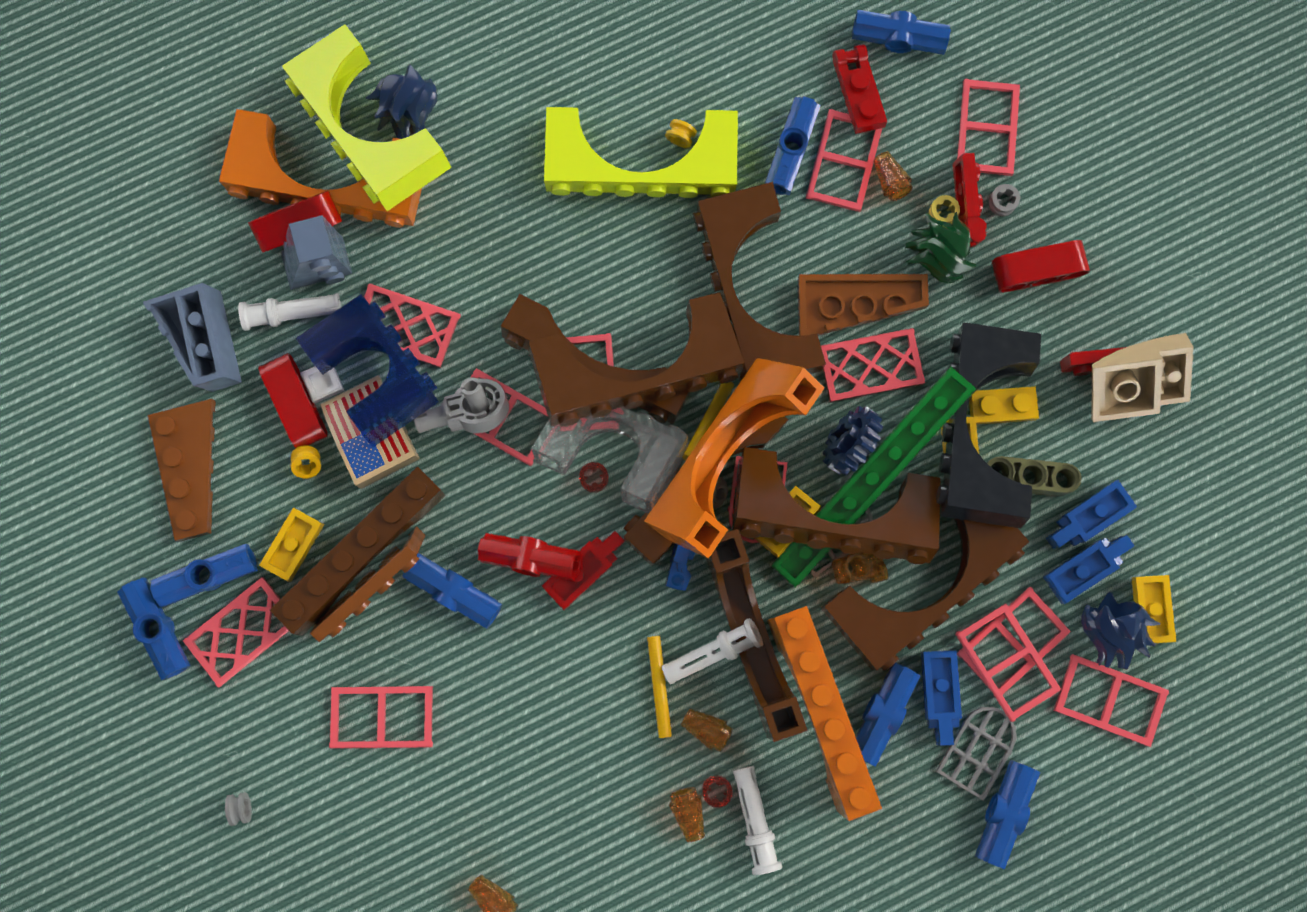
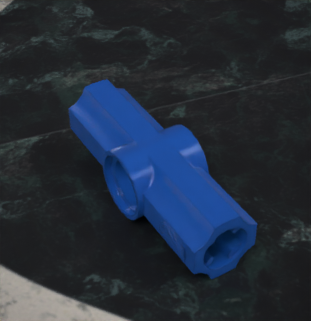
M857 10L852 30V39L884 44L887 50L894 53H907L913 49L944 55L951 29L950 25L917 20L913 13L907 11H895L887 15Z
M805 96L794 98L765 184L773 182L776 194H791L821 107L814 99ZM787 142H795L800 148L798 150H790L785 144Z
M243 544L204 560H194L186 567L150 580V590L153 599L156 600L159 607L163 608L204 591L216 590L222 584L258 571V563L249 544ZM207 567L210 571V577L206 583L202 584L199 580V573L203 568Z
M418 553V562L409 571L403 573L402 577L431 594V598L454 612L459 611L488 629L496 619L503 604L485 592L473 587L474 584L450 569L447 571Z
M140 578L122 586L117 593L133 623L135 638L143 643L161 680H167L186 671L191 665L174 633V622L165 615L162 607H159L156 600L153 599L150 590L151 586L147 578ZM156 620L159 624V632L155 637H152L149 632V626Z
M898 663L890 667L878 693H874L868 702L862 717L864 721L856 735L864 761L874 767L879 762L891 735H895L900 728L907 711L905 707L920 678L919 674Z
M1010 760L999 792L992 796L985 814L987 824L975 857L1002 869L1006 868L1017 835H1021L1027 826L1030 817V807L1028 805L1039 779V771Z

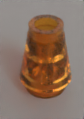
M888 151L883 152L874 158L873 163L883 195L888 197L890 201H897L907 196L913 189L911 185L912 178Z
M692 708L688 710L681 723L682 727L710 751L715 749L720 753L733 732V728L727 725L728 721L695 711Z
M687 787L671 793L669 807L686 842H694L704 838L702 797L700 794H697L696 788Z
M482 874L468 888V891L472 894V897L483 912H515L519 906L514 901L515 896L488 878L486 879Z

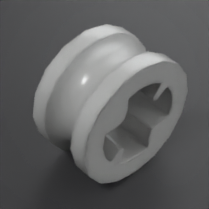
M999 185L989 197L988 205L990 210L998 216L1010 215L1020 203V193L1012 185ZM1003 194L1009 197L1008 202L1011 201L1006 206L999 204L1001 199H997Z
M246 792L240 793L238 797H235L233 794L228 795L225 799V814L230 826L237 825L239 821H242L244 824L251 821V801Z

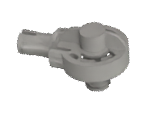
M472 377L464 380L455 394L444 397L441 406L413 413L414 422L418 433L447 425L452 432L464 429L470 433H484L493 430L504 421L509 411V402L500 384L490 379Z

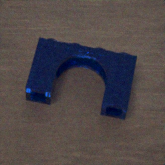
M360 294L298 336L296 340L322 375L353 354L361 351L375 350L388 355L389 372L383 384L372 394L346 411L363 437L374 447L439 401L433 394L437 386L427 372L420 375L415 367L420 363L409 348L403 351L398 345L402 338L392 324L385 327L381 320L386 316L375 301L369 304L364 296Z

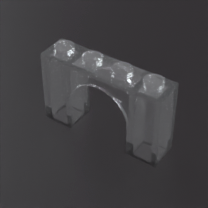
M624 407L613 409L610 414L604 417L593 418L591 415L580 418L577 423L567 427H561L559 424L551 426L548 420L532 446V452L536 463L564 476L580 448L593 436L606 432H615L632 439L640 451L636 462L620 488L622 500L624 503L648 514L673 480L684 460L682 456L688 447V435L674 425L665 426L656 422L652 416L646 413H635Z

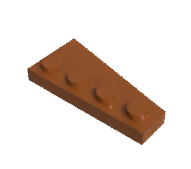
M799 274L798 276L799 336L816 333L817 335H822L926 309L929 306L928 274Z
M213 399L148 415L174 540L177 542L211 534L213 498L211 474H213L214 467L212 442H214L215 435L213 412H215L216 401Z
M417 526L408 534L409 537L401 550L395 546L379 564L378 567L380 569L377 572L371 569L354 587L356 589L354 593L348 591L315 623L310 634L319 643L328 635L332 638L335 637L346 626L347 623L344 621L352 613L355 616L361 614L371 603L368 599L375 592H378L380 595L383 594L395 582L392 578L400 570L406 573L418 562L417 554L426 535Z

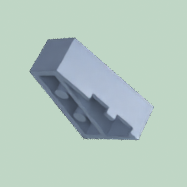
M323 215L289 224L286 233L287 242L283 244L284 250L281 251V256L290 290L323 281L326 284L338 283L345 280L344 276L352 274L343 237Z
M200 283L143 302L146 309L151 311L159 324L158 329L163 336L167 337L173 347L175 357L193 386L214 392L242 383L221 291Z

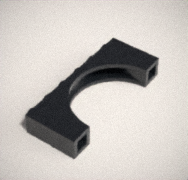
M963 322L958 333H953L951 337L949 352L954 353V362H950L949 367L956 370L976 388L970 397L982 386L1000 378L1010 376L1031 377L1040 363L1041 334ZM969 397L950 417L949 421L944 424L942 430V442H947L946 453H942L939 463V473H944L943 484H939L936 496V503L941 505L940 516L1021 529L1030 519L1032 486L1013 481L1001 475L990 467L978 454L967 429L966 413Z

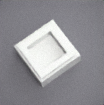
M331 360L300 373L314 404L345 391Z

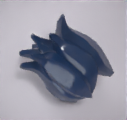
M409 64L405 76L398 74L387 75L379 81L374 92L365 98L368 100H378L379 107L374 115V119L380 118L377 130L380 131L390 122L396 137L403 139L402 134L404 138L410 136L409 130L414 135L418 133V129L421 131L426 128L425 122L437 103L438 94L432 80H423L420 74Z
M1108 592L1098 608H1093L1086 604L1081 615L1083 630L1098 650L1097 663L1099 666L1105 660V667L1109 668L1116 656L1118 668L1127 670L1135 649L1150 658L1146 645L1156 647V644L1149 637L1147 626H1157L1161 623L1151 618L1145 608L1136 602L1117 603L1113 594Z

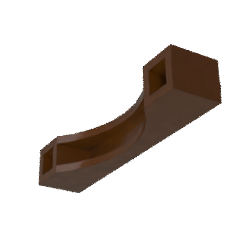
M519 294L501 324L502 338H504V341L509 346L518 350L524 348L529 351V341L561 333L568 349L581 364L592 372L609 379L638 381L656 376L667 369L662 367L650 370H629L613 367L591 358L575 347L564 336L555 323L549 308L522 294ZM688 389L676 392L673 397L658 401L656 398L646 400L639 407L648 411L652 419L660 423H666L667 421L674 425L691 392Z
M784 416L765 424L745 439L731 456L742 453L744 447L763 449L785 426L789 419ZM679 468V469L674 473V475L669 479V482H670V483H671V481L673 480V478L676 476V474L678 473V471L680 470V468ZM660 490L647 502L646 505L650 509L642 517L636 514L623 528L627 532L624 535V541L652 567L674 544V542L667 540L644 522L663 493Z
M417 466L270 609L271 613L292 634L303 636L328 611L344 589L378 554L407 529L421 520L446 495Z

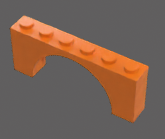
M236 109L219 182L225 187L229 195L239 199H247L248 196L258 197L262 202L272 205H278L279 201L292 205L328 191L302 185L282 171L275 150L276 125L268 114ZM393 138L392 141H396V140H400V139H399V138ZM364 179L347 187L329 189L340 216L341 213L350 214L355 219L364 222H372V219L383 220L385 224L397 228H402L404 225L414 226L422 188L389 211H386L380 201L373 204L362 187L366 185Z
M757 358L644 522L667 540L709 559L728 531L716 519L713 510L714 489L728 459L745 439L765 424L789 415L806 416L825 387L804 367Z
M805 606L768 619L767 621L777 649L784 657L794 677L812 722L827 773V779L825 780L837 812L848 821L881 810L879 798L808 607Z

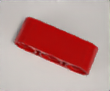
M328 190L248 222L263 253L280 247L284 242H287L286 233L290 223L323 215L334 226L342 222V218Z
M1073 240L1013 252L996 257L991 261L1000 293L1066 281L1090 273L1082 240Z
M290 353L259 366L258 370L295 449L300 446H309L328 437L323 420L316 405L310 398L300 370Z

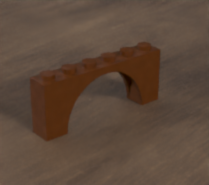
M773 182L698 201L697 212L693 213L697 232L702 231L705 242L701 243L704 259L706 262L711 261L714 272L710 273L714 292L720 291L745 361L741 375L738 377L740 382L757 358L804 367L810 374L821 372L826 365L817 333L802 336L787 335L762 326L744 310L733 287L732 264L739 249L754 233L779 221L781 209Z
M717 292L688 301L685 314L688 321L689 338L686 348L677 361L668 369L647 379L618 381L592 372L573 356L564 342L561 333L529 341V356L551 426L559 424L561 427H567L577 423L580 418L592 415L593 418H600L610 414L613 409L621 407L633 409L641 406L646 400L656 398L658 401L673 397L676 392L688 389L689 392H696L704 389L709 383L719 381L721 384L736 380L741 375L745 361L721 293Z
M744 447L739 461L732 531L738 529L740 534L746 538L765 537L784 544L792 542L803 543L815 549L829 547L841 549L842 552L848 554L861 552L873 554L880 559L899 558L905 559L912 564L930 563L939 550L940 504L936 503V496L941 478L907 473L899 488L896 505L886 514L866 523L838 524L811 514L792 498L779 474L777 452Z
M954 518L961 539V562L952 585L936 602L917 611H892L869 602L851 586H847L824 604L821 609L871 670H878L881 667L885 671L899 660L896 654L905 646L910 650L924 639L922 632L930 625L933 628H937L950 617L947 611L955 604L961 607L975 596L972 590L980 583L986 586L1000 575L997 571L999 567L1005 562L1011 565L1025 554L1022 548L1029 541L1022 532L1014 527Z
M738 529L727 532L709 559L706 558L730 631L744 625V621L750 618L761 635L763 646L759 648L753 646L739 653V657L766 736L773 742H777L808 730L797 698L792 693L783 675L766 631L750 576V561ZM746 636L737 639L736 642L746 639Z

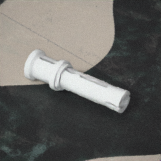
M336 293L327 296L281 302L273 298H268L266 302L255 304L239 302L238 312L242 329L249 331L254 326L270 324L271 327H278V325H281V321L341 314L342 307L341 301L338 300L340 299L339 294Z
M748 618L744 621V625L729 632L724 630L719 632L717 640L693 650L668 664L662 665V670L667 681L670 684H674L676 681L724 658L734 660L738 657L739 653L753 646L759 648L763 646V641L752 619ZM746 636V639L736 642L737 639ZM703 655H707L706 658H704V659H702V660H700V661H698V662H696V663H694V664H692V665H690V666H688V667H685V664H687V663H689V662H691V661H693V660H695V659H697V658H699V657H701V656H703Z
M750 766L734 770L733 774L747 826L748 835L745 836V844L750 847L754 868H752V874L761 875L780 870L783 867L782 863L777 861L773 844L775 834L772 833V830L768 829L757 785L755 768Z

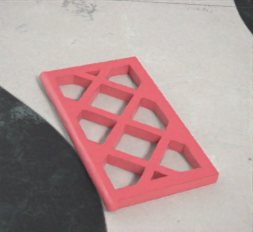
M369 283L349 336L441 368L461 314ZM374 292L389 297L391 303L374 310L371 305ZM408 303L421 308L423 313L405 321L399 306ZM395 309L401 324L384 331L377 316ZM440 314L451 319L447 328L437 332L430 317ZM373 319L380 333L373 337L359 333L362 323ZM426 319L433 334L415 342L409 327ZM404 329L411 345L403 348L389 343L387 337ZM436 340L439 346L436 358L421 354L419 347Z
M910 328L821 345L826 362L823 372L830 402L925 384L914 329ZM907 336L909 348L905 354H902L888 343L891 339ZM875 343L880 346V349L872 361L855 351L858 345ZM842 349L848 354L840 366L837 367L829 362L827 351ZM884 349L900 359L892 374L875 364ZM851 356L868 366L859 380L842 370ZM906 363L914 368L916 378L901 381L895 376L903 364ZM871 369L888 379L884 385L874 387L866 386L863 384V381ZM838 375L855 385L852 391L836 394L834 381Z
M261 577L183 640L184 644L218 688L289 632L285 626L276 633L269 632L272 616L270 609L273 607V602L276 604L281 598L264 577ZM262 587L268 595L266 607L248 605L249 597ZM234 609H241L238 629L221 628V621ZM248 610L265 612L263 632L245 630ZM207 631L213 632L210 652L201 651L194 642ZM220 632L238 634L235 654L217 652ZM244 635L262 636V642L258 648L249 655H242ZM216 658L234 659L233 668L221 677L215 670Z

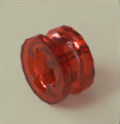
M590 462L581 468L579 480L586 491L597 493L606 488L609 482V475L607 469L602 464ZM597 469L603 473L600 475V478L603 479L600 484L594 482L591 486L585 482L589 480L588 476H585L588 471L594 473Z
M713 775L704 781L702 795L708 805L720 808L730 802L733 796V789L725 777ZM714 782L718 786L724 784L727 788V791H723L725 797L721 800H718L716 796L712 798L708 796V791H712L709 786Z

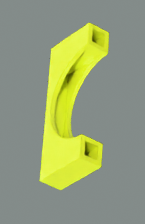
M344 24L282 65L289 77L285 80V83L295 97L300 94L304 99L299 102L310 118L315 115L319 118L315 124L326 139L330 136L333 137L335 141L330 144L340 159L343 160L347 157L350 160V163L346 166L357 182L364 179L366 185L362 188L373 204L380 201L386 211H389L452 167L442 148L426 128L409 137L390 142L361 140L353 137L341 128L340 107L344 94L354 78L371 64L359 41Z
M546 107L544 163L546 191L559 196L569 195L570 192H583L587 196L615 193L621 197H630L634 193H647L650 197L679 194L683 198H694L698 194L715 197L735 192L737 187L738 111L706 110L701 135L693 148L681 160L657 171L632 172L611 165L590 147L580 126L578 108Z

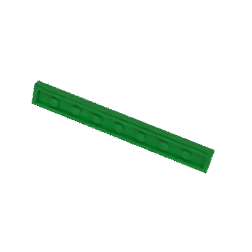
M949 367L816 516L838 524H854L970 397L976 388L956 370ZM792 542L771 566L796 588L831 548L815 549L807 544Z

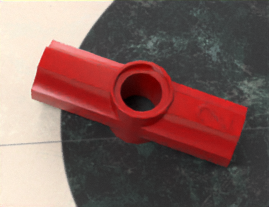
M485 533L484 537L480 539L477 549L480 562L511 568L514 572L531 577H540V574L574 581L576 576L579 575L581 568V553L578 550L548 545L545 541L528 536H520L519 539Z

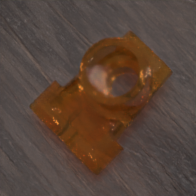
M859 552L833 560L831 563L837 584L865 580L877 583L888 580V570L883 559L877 558L873 554ZM849 564L853 567L852 574H850L848 569Z

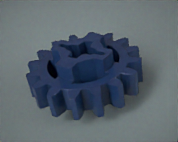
M858 406L855 412L850 410L846 416L839 420V425L830 431L825 442L828 448L822 453L826 456L823 463L839 475L841 473L847 475L850 469L855 472L859 465L866 462V456L874 452L881 438L877 434L883 429V426L880 424L882 418L867 406L864 408Z

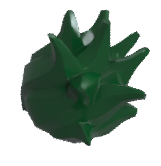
M957 212L954 214L952 223L936 220L929 213H925L930 228L911 231L912 235L920 238L906 242L905 248H910L919 253L907 260V264H921L934 278L943 283H954L964 278L963 274L976 267V264L965 260L966 256L970 254V229L959 220Z

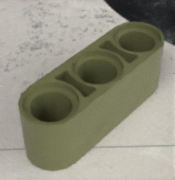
M1004 456L994 457L986 462L990 467L992 465L999 467L1003 476L1032 486V494L1063 496L1077 490L1082 480L1078 468L1068 463ZM1024 469L1033 472L1035 476L1033 485L1028 484L1024 480ZM1058 472L1067 478L1066 488L1059 486L1056 482Z

